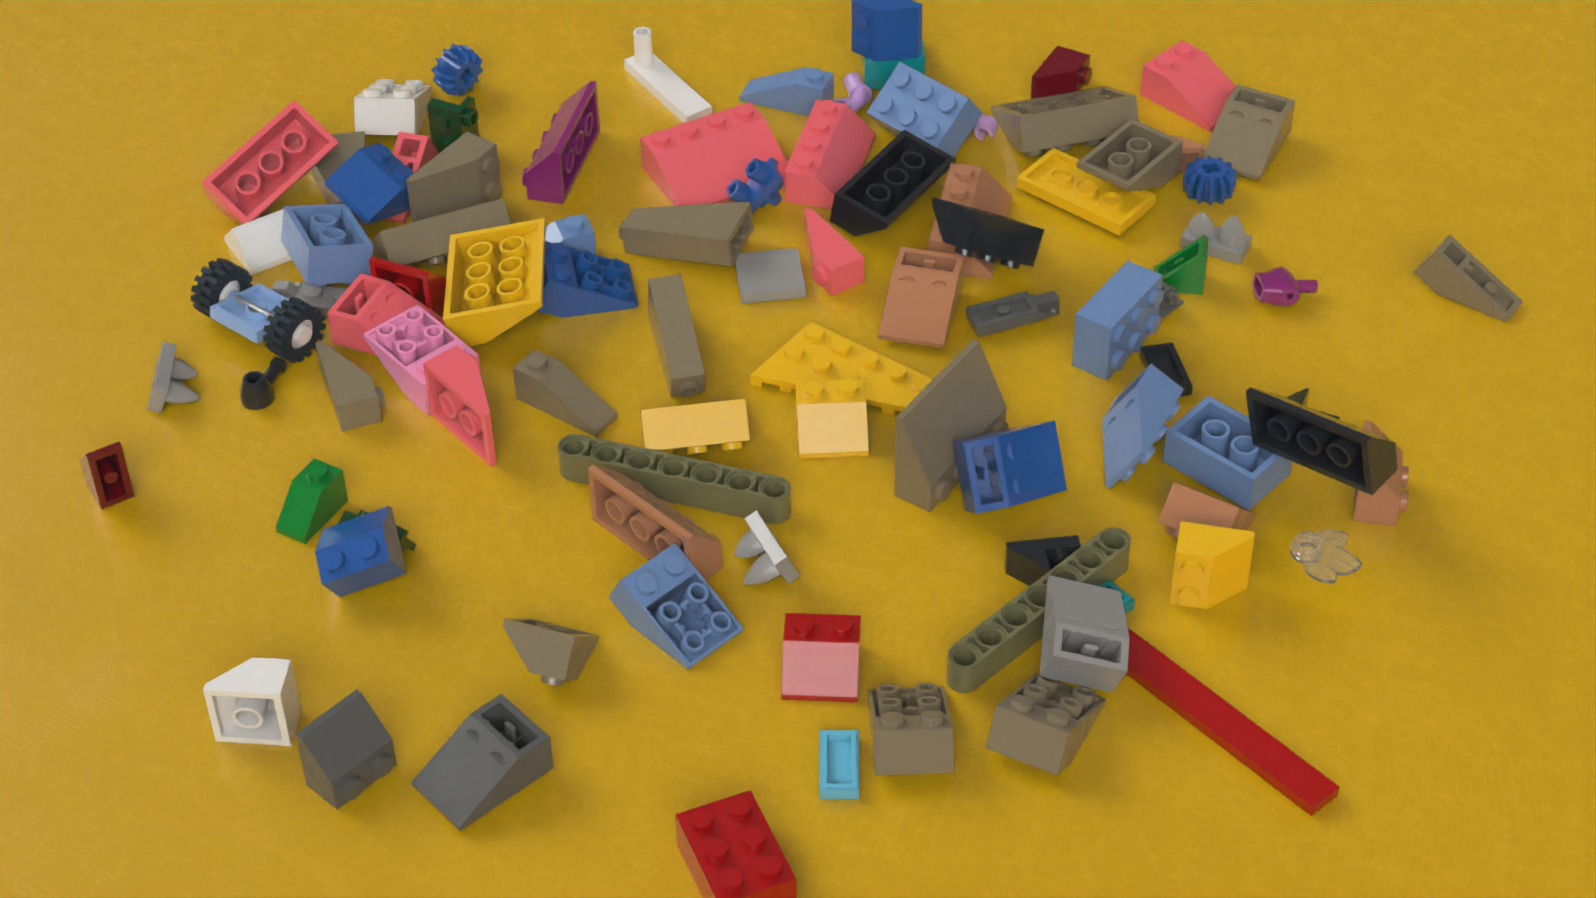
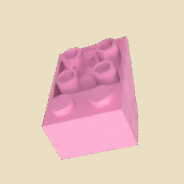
M418 304L363 334L366 342L405 396L426 415L430 414L423 366L424 362L458 345L468 355L472 354L479 363L478 353Z

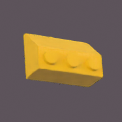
M745 398L644 409L638 413L643 448L673 454V450L687 448V455L707 453V446L721 445L722 451L743 449L742 442L750 440Z

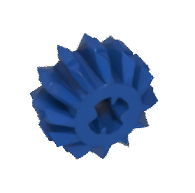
M452 44L449 50H442L440 58H435L438 63L431 69L435 73L433 81L447 94L463 96L466 90L473 91V84L475 82H480L478 75L484 71L480 67L482 59L470 47L462 44L460 46Z
M1209 155L1207 159L1196 157L1195 162H1189L1185 169L1182 182L1183 190L1187 192L1189 199H1197L1198 204L1202 202H1208L1210 206L1213 202L1223 204L1224 200L1232 198L1237 181L1236 170L1232 168V163L1222 162V157L1212 159Z

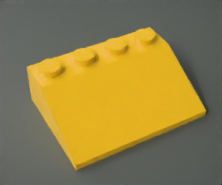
M545 218L450 235L443 321L446 328L469 347L488 343L543 307Z

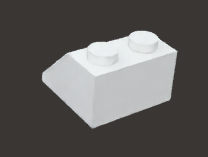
M252 657L204 685L203 692L215 741L281 746L292 745L302 710L291 660Z

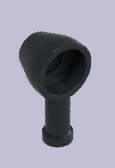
M274 357L270 362V366L263 374L258 371H252L244 375L240 387V400L245 408L260 410L273 403L275 394L272 384L287 369V364L283 359Z

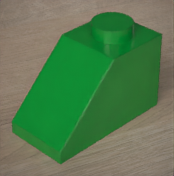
M314 458L291 482L276 525L277 533L306 544L348 501L343 470Z

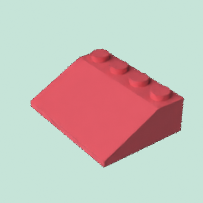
M751 102L739 104L736 107L640 137L642 168L673 206L731 202L732 200L727 192L728 185L734 179H738L745 184L749 181L750 178L747 177L745 170L754 158L764 162L770 157L777 160L779 163L777 169L783 176V179L784 171L788 165L767 121Z

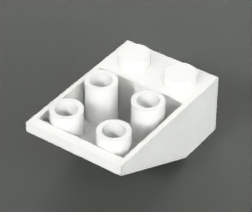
M392 79L376 80V84H370L368 88L363 89L360 94L354 97L355 132L364 131L366 135H398L399 132L418 134L422 130L427 104L432 93V85H423V80H406L405 84H394Z

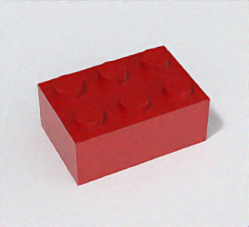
M751 790L675 814L677 845L702 898H797L796 877Z

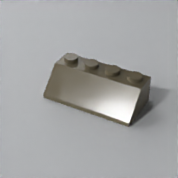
M501 198L382 230L372 242L380 259L414 268L415 265L427 262L428 267L447 262L446 257L449 253L450 235L508 225L511 222L504 199Z

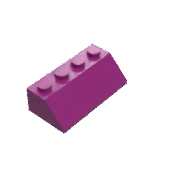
M595 81L588 82L563 102L558 113H554L549 130L543 133L539 149L534 150L532 162L523 172L522 183L527 188L528 199L564 204L600 133L597 84Z

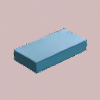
M820 730V799H859V730Z

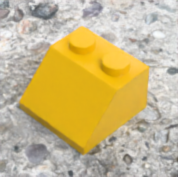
M864 378L796 381L795 406L799 459L869 456Z
M1181 521L1175 552L1170 604L1208 609L1246 590L1248 587L1255 532Z

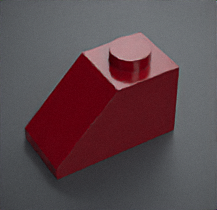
M1057 45L1032 75L1031 99L1079 91L1084 85H1088L1092 76V68H1089L1090 55Z
M119 441L87 453L80 459L86 485L101 510L135 497L123 448Z

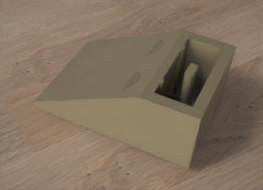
M1236 85L1225 102L1204 152V159H1207L1208 155L1212 159L1222 157V162L1232 163V168L1236 170V174L1245 178L1260 180L1291 131L1295 100Z
M1036 673L996 706L986 748L1058 776L1071 764L1103 709L1106 699L1097 696L1090 688L1083 686L1072 687L1061 683L1059 680L1041 677Z
M920 683L915 685V688H899V686L894 684L879 685L876 689H868L875 776L954 773L953 725L944 687H938L933 683Z

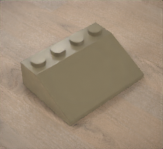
M1107 86L992 106V112L1015 150L1025 153V156L1043 154V149L1053 147L1060 151L1072 149V144L1083 142V146L1098 145L1101 143V139L1108 138L1128 120L1133 119L1139 122L1136 95Z
M973 339L896 417L895 496L928 512H931L940 501L944 502L950 495L951 490L959 482L953 440L1008 429V423L1006 422L1007 406L980 341Z

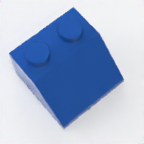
M852 0V51L876 62L919 58L922 55V4L913 0Z
M379 142L358 149L326 179L324 185L369 225L409 211L410 205L406 179L414 173L409 167L398 160L389 148Z
M390 506L323 529L315 550L322 585L339 597L407 573L393 509Z

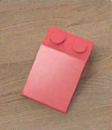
M1181 40L1143 65L1140 95L1212 132L1226 100L1236 86L1205 52Z
M456 345L423 363L430 414L492 467L497 463L491 415L480 375V365L472 354L468 355Z

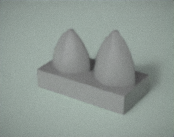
M1205 212L1195 215L1190 220L1180 238V248H1184L1205 235L1209 238L1208 256L1240 265L1252 243V236L1245 234L1243 225L1236 215L1228 218L1221 227L1213 225L1212 220Z
M164 341L162 343L153 375L147 408L149 411L161 413L164 402L184 404L198 401L201 398L188 386L179 382V380L193 378L198 373L186 361L175 357L176 344Z
M755 511L744 518L751 529L738 542L734 556L749 558L762 555L749 568L743 584H760L780 575L789 584L800 577L758 512Z

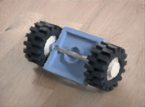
M217 258L216 262L213 260L208 262L209 268L204 266L200 270L203 273L202 276L197 275L194 280L198 284L191 288V291L196 293L191 296L195 309L256 344L262 341L267 342L265 344L267 349L291 363L304 361V356L310 357L312 355L311 349L316 350L315 342L318 339H323L324 335L320 331L325 330L326 324L322 323L325 317L321 314L322 311L299 298L290 297L288 299L260 283L253 286L250 284L253 279L252 276L248 275L249 272L227 259Z

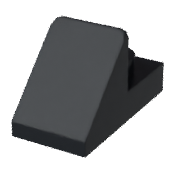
M1078 535L1007 542L1005 547V573L1031 586L1081 547Z

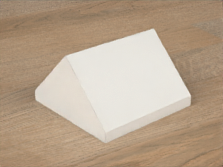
M283 209L234 227L224 236L225 243L250 275L292 260L281 241Z

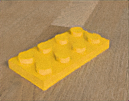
M1056 148L1049 150L1018 175L1016 179L1017 188L1119 236L1156 204L1155 194L1145 189L1131 192L1121 189L1076 168L1077 162L1080 159Z

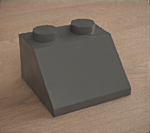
M357 689L296 733L306 785L337 810L348 801L358 797L365 788L380 777L387 775L397 765L391 736L363 694Z

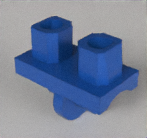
M772 157L766 162L754 158L745 170L747 177L750 178L749 181L745 184L738 179H734L727 187L729 198L734 202H750L752 213L758 207L763 208L767 203L777 206L782 201L778 191L783 187L781 182L784 180L777 169L778 161Z

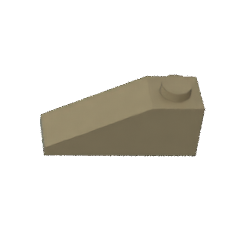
M1450 234L1430 251L1413 271L1438 295L1503 322L1508 321L1523 302Z
M322 341L315 342L319 368L341 430L346 431L382 422L380 408L385 407V399L381 387L375 388L370 374Z
M534 349L513 367L516 399L595 437L617 419V412L562 362Z

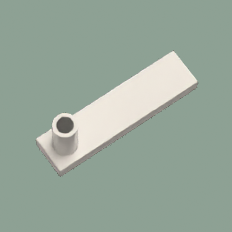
M647 27L636 28L633 31L635 55L624 59V69L681 122H690L712 114V106L652 53L651 30Z

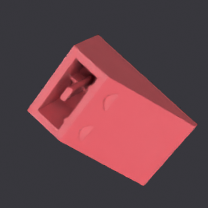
M362 273L358 275L327 312L333 344L372 355L376 354L364 339L363 334L417 304L442 325L445 326L443 317L392 282Z

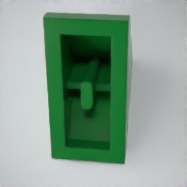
M1203 235L1155 265L1154 272L1163 275L1162 281L1169 286L1175 287L1177 293L1203 295L1209 238Z

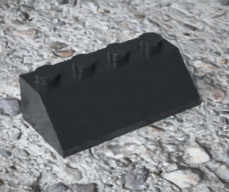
M903 130L835 193L830 222L854 236L887 229L950 168L951 163L955 164L956 158Z
M1251 387L1246 390L1253 445L1370 495H1373L1398 470L1395 442L1278 394Z

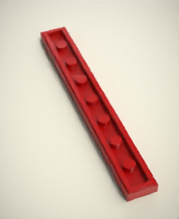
M1128 628L1130 639L1128 670L1126 674L1309 815L1313 816L1338 796L1339 786Z

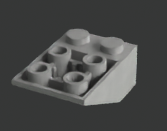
M1049 575L1047 578L1039 676L1113 692L1128 670L1130 638L1121 591Z

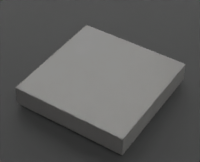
M798 248L739 253L734 265L741 304L806 298V286Z

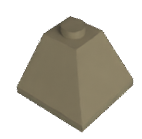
M505 618L503 623L505 631L528 671L542 675L541 682L555 686H563L564 681L578 679L599 638L595 634L532 618Z

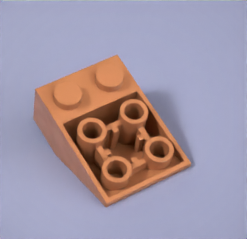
M901 246L893 266L878 339L944 349L964 287L965 256Z

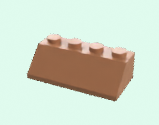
M951 163L941 199L1008 217L1012 195L982 167ZM935 217L929 238V251L961 255L954 252L956 246L943 242ZM977 252L974 253L973 258L965 256L964 276L992 279L995 263L978 259L979 253Z
M596 465L588 468L593 521L648 560H651L676 543L705 580L723 568L722 544L715 535L701 529L689 517L681 515L671 508L665 500L657 498L639 482L631 480L623 473Z

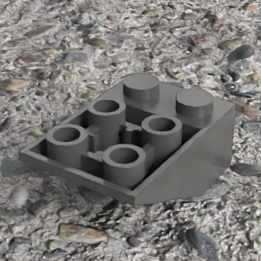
M500 694L472 712L414 778L412 786L461 831L554 768L550 737L506 697Z

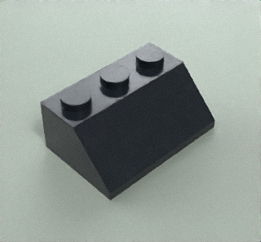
M933 197L932 207L942 240L945 243L956 246L955 253L973 258L974 253L977 252L979 253L978 259L995 264L997 258H1000V264L1019 269L1020 264L1034 266L1044 229L1005 216Z

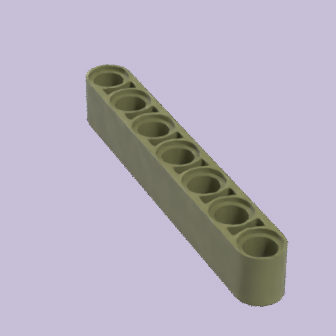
M578 434L567 435L558 442L560 472L569 481L589 485L588 468L596 465L623 473L631 480L639 482L657 498L667 502L746 518L757 511L763 521L770 524L783 523L791 516V486L785 478Z
M1115 527L1102 530L952 645L947 655L948 686L960 693L976 690L1043 637L1047 578L1049 575L1099 586L1109 579L1114 582L1127 571L1129 564L1130 535L1125 530Z

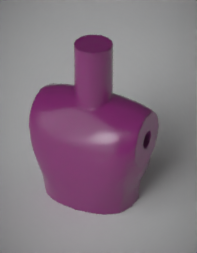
M1277 267L1268 272L1255 273L1253 278V292L1257 301L1276 306L1292 305L1299 299L1300 293H1316L1318 288L1316 280H1296L1291 272L1283 267Z

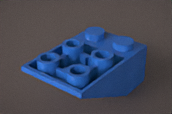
M545 241L543 307L538 309V312L566 318L637 308L638 301L629 264L619 259L601 257L590 251H579L565 247L560 243Z
M1055 420L953 440L965 511L977 514L997 510L1067 490Z

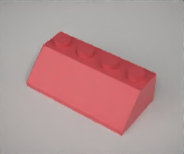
M293 100L202 181L204 194L226 216L240 224L253 221L336 148L339 142L299 103Z
M831 100L815 101L784 171L785 202L832 209L835 193L864 167L875 140V132L848 105Z

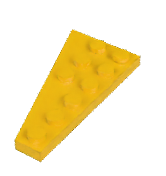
M809 322L750 375V383L753 386L762 387L764 383L777 385L780 391L791 394L795 389L796 381L864 378L867 405L881 407L882 413L895 415L896 411L902 412L933 379L813 322Z

